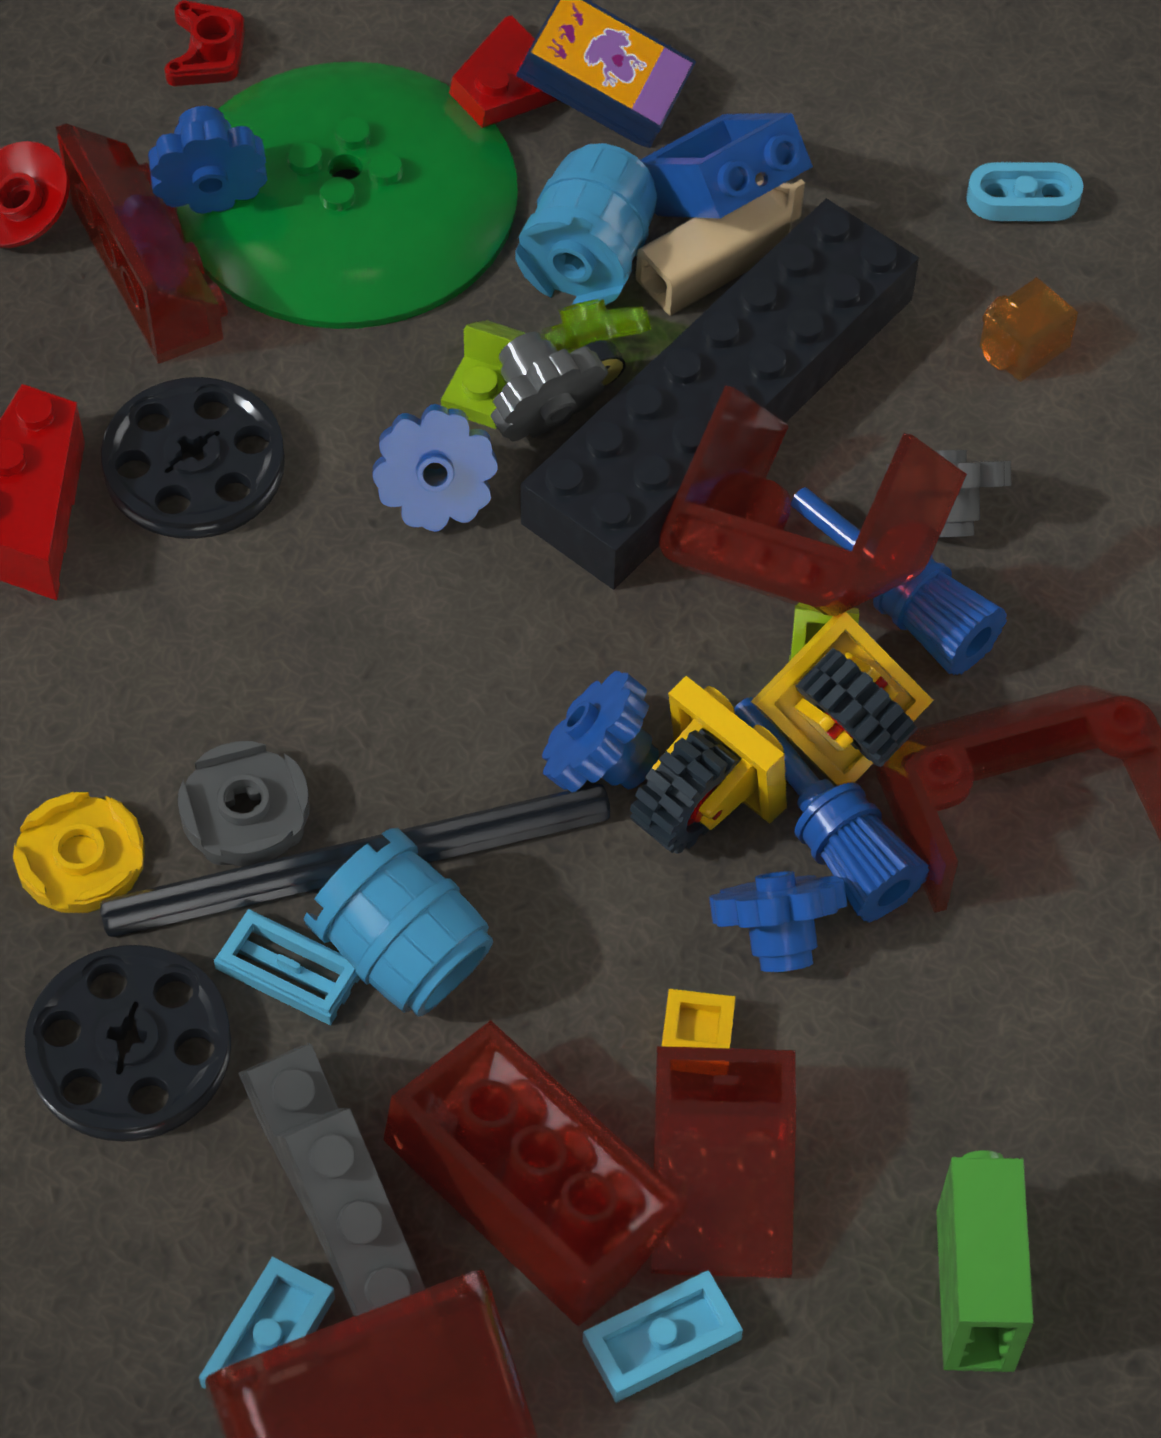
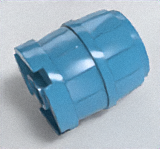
M604 143L587 144L569 153L560 163L552 178L547 181L537 199L535 213L530 215L519 235L515 259L524 277L539 292L550 298L554 290L575 295L576 298L572 304L583 308L602 307L615 301L632 272V261L637 256V250L643 247L649 235V225L656 208L657 192L649 169L635 155L621 147Z
M392 828L381 833L391 842L390 844L376 852L367 843L331 877L314 899L324 909L319 916L306 912L304 922L324 943L332 942L345 959L356 969L357 976L366 985L371 984L388 1001L404 1013L412 1010L420 1017L430 1012L475 970L490 950L493 939L487 934L488 924L461 895L459 887L450 878L445 879L429 863L417 855V846L399 828Z

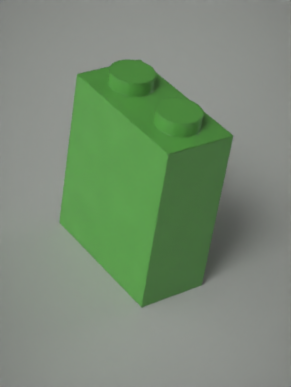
M974 1151L962 1157L951 1158L936 1210L943 1369L954 1371L1015 1372L1033 1325L1024 1160L1004 1158L1000 1153L994 1151Z

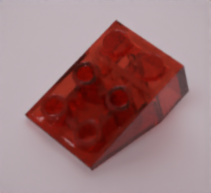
M657 1046L654 1076L651 1274L699 1275L709 1270L712 1276L792 1277L796 1142V1050Z

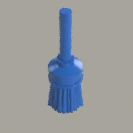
M807 487L800 489L791 501V506L871 571L870 580L877 585L873 598L874 608L881 614L889 615L893 623L901 630H908L948 674H963L964 671H967L983 658L986 653L991 651L993 643L997 640L1002 632V627L1007 622V613H1005L1003 608L953 579L951 569L944 563H937L932 558V554L925 548L917 547L903 555L895 549L886 552Z
M748 697L739 702L734 708L735 715L752 728L755 725L763 726L783 746L785 778L800 796L797 805L803 812L795 826V835L801 843L808 845L811 849V856L818 864L827 865L833 876L844 879L846 898L857 916H860L863 921L870 923L906 903L908 898H911L919 890L921 884L926 881L925 878H927V873L929 872L928 864L881 821V811L875 804L868 802L865 798V791L859 784L851 782L834 787L828 779L819 780L784 735L751 703L754 698Z

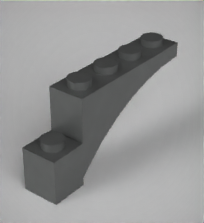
M312 1044L299 1046L239 1072L259 1124L286 1172L324 1249L391 1401L397 1404L461 1374L350 1108L337 1107Z

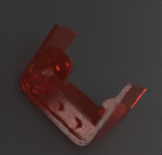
M725 385L661 529L660 548L667 559L686 570L828 616L842 614L916 578L925 569L967 475L965 472L914 435L903 433L852 551L783 531L791 512L790 495L784 487L775 481L766 479L789 425L737 389Z
M1077 685L917 728L914 734L882 767L876 766L877 778L905 844L928 864V876L922 885L934 913L947 910L958 866V859L937 811L962 803L969 796L973 781L1099 748L1108 755L1122 759L1161 842V728L1151 709L1143 702L1126 695L1092 685Z

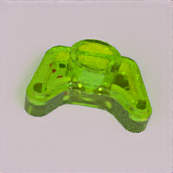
M599 298L559 309L562 323L543 328L540 335L543 340H550L557 351L566 349L570 353L595 341L639 334L652 328L648 312L644 310L643 306L618 307L606 310L604 298Z

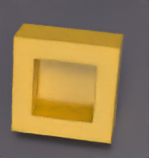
M669 989L660 1061L727 1069L736 996Z

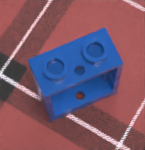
M792 113L723 114L640 159L649 169L655 182L657 203L654 213L657 216L720 219L813 167ZM759 172L762 173L764 178L760 186L755 181V177Z

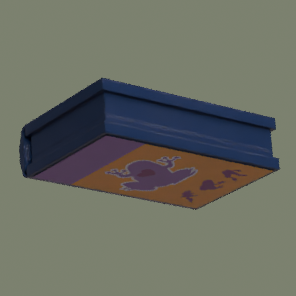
M557 0L516 76L630 141L650 148L664 125L696 61L672 48L671 45L665 44L598 6L593 1Z

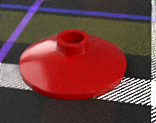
M23 141L0 148V248L19 247L38 239L55 224L66 206L70 192L68 169L62 158L53 149L44 144Z

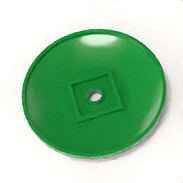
M331 62L292 69L253 84L218 108L232 128L237 126L249 127L254 135L262 139L266 156L267 182L259 188V192L254 198L247 200L235 199L234 205L225 211H211L201 214L193 212L189 204L177 207L178 221L184 241L192 257L203 272L223 291L246 306L273 318L311 327L351 329L381 326L418 316L445 304L465 291L493 264L511 233L516 216L518 190L514 160L507 142L495 124H491L481 128L449 94L451 86L435 78L406 68L381 63ZM341 170H353L359 173L356 178L351 180L332 176Z

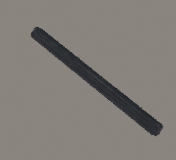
M593 784L581 787L573 793L567 790L401 829V831L417 846V855L429 863L606 821L610 818V802L604 786ZM380 834L107 898L100 902V913L104 930L108 936L116 937L323 888L331 877L367 843L378 852L391 842Z

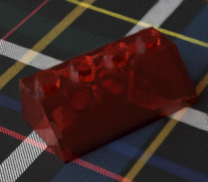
M67 123L55 127L62 165L70 177L69 202L158 364L223 340L221 318L228 315L224 297L215 282L207 285L202 276L204 275L203 263L194 243L188 242L184 244L179 236L181 234V226L174 208L167 206L165 203L161 204L158 197L154 195L149 164L147 162L138 164L127 143Z
M491 1020L391 1096L383 1140L578 1327L627 1286L687 1209L689 1202Z

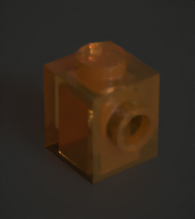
M1036 277L1009 297L1002 295L989 305L982 319L984 325L979 347L982 348L984 356L993 367L998 370L1006 369L1021 382L1071 346L1078 312Z

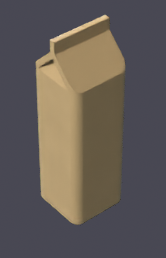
M801 179L794 184L783 183L720 219L694 217L637 250L636 264L637 282L671 316L743 275L788 235L791 229V222L801 217L805 182ZM763 181L757 182V185L760 186Z

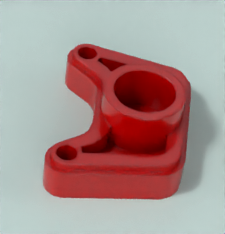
M187 0L180 1L174 8L175 18L178 25L190 32V43L184 55L166 64L164 68L166 82L176 87L229 82L235 79L239 73L245 35L244 18L241 13L233 9Z

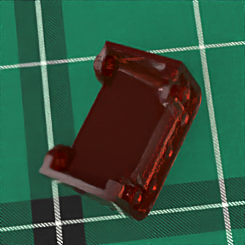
M484 1270L474 1271L264 1351L224 1367L205 1378V1390L222 1438H539L496 1301Z

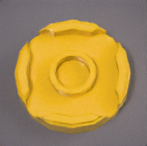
M70 792L47 800L28 814L20 827L21 834L17 839L16 845L14 843L13 860L22 887L39 904L61 913H89L100 909V902L104 899L124 895L132 889L143 870L145 842L136 817L120 801L105 796L106 800L99 797H90L89 792Z

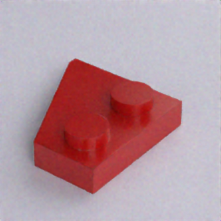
M512 15L505 17L452 77L449 94L481 128L558 100L516 76L535 38Z

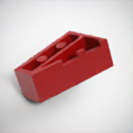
M25 384L20 386L0 418V581L57 601L60 588L63 555L67 548L68 527L72 505L75 503L85 440L77 402Z

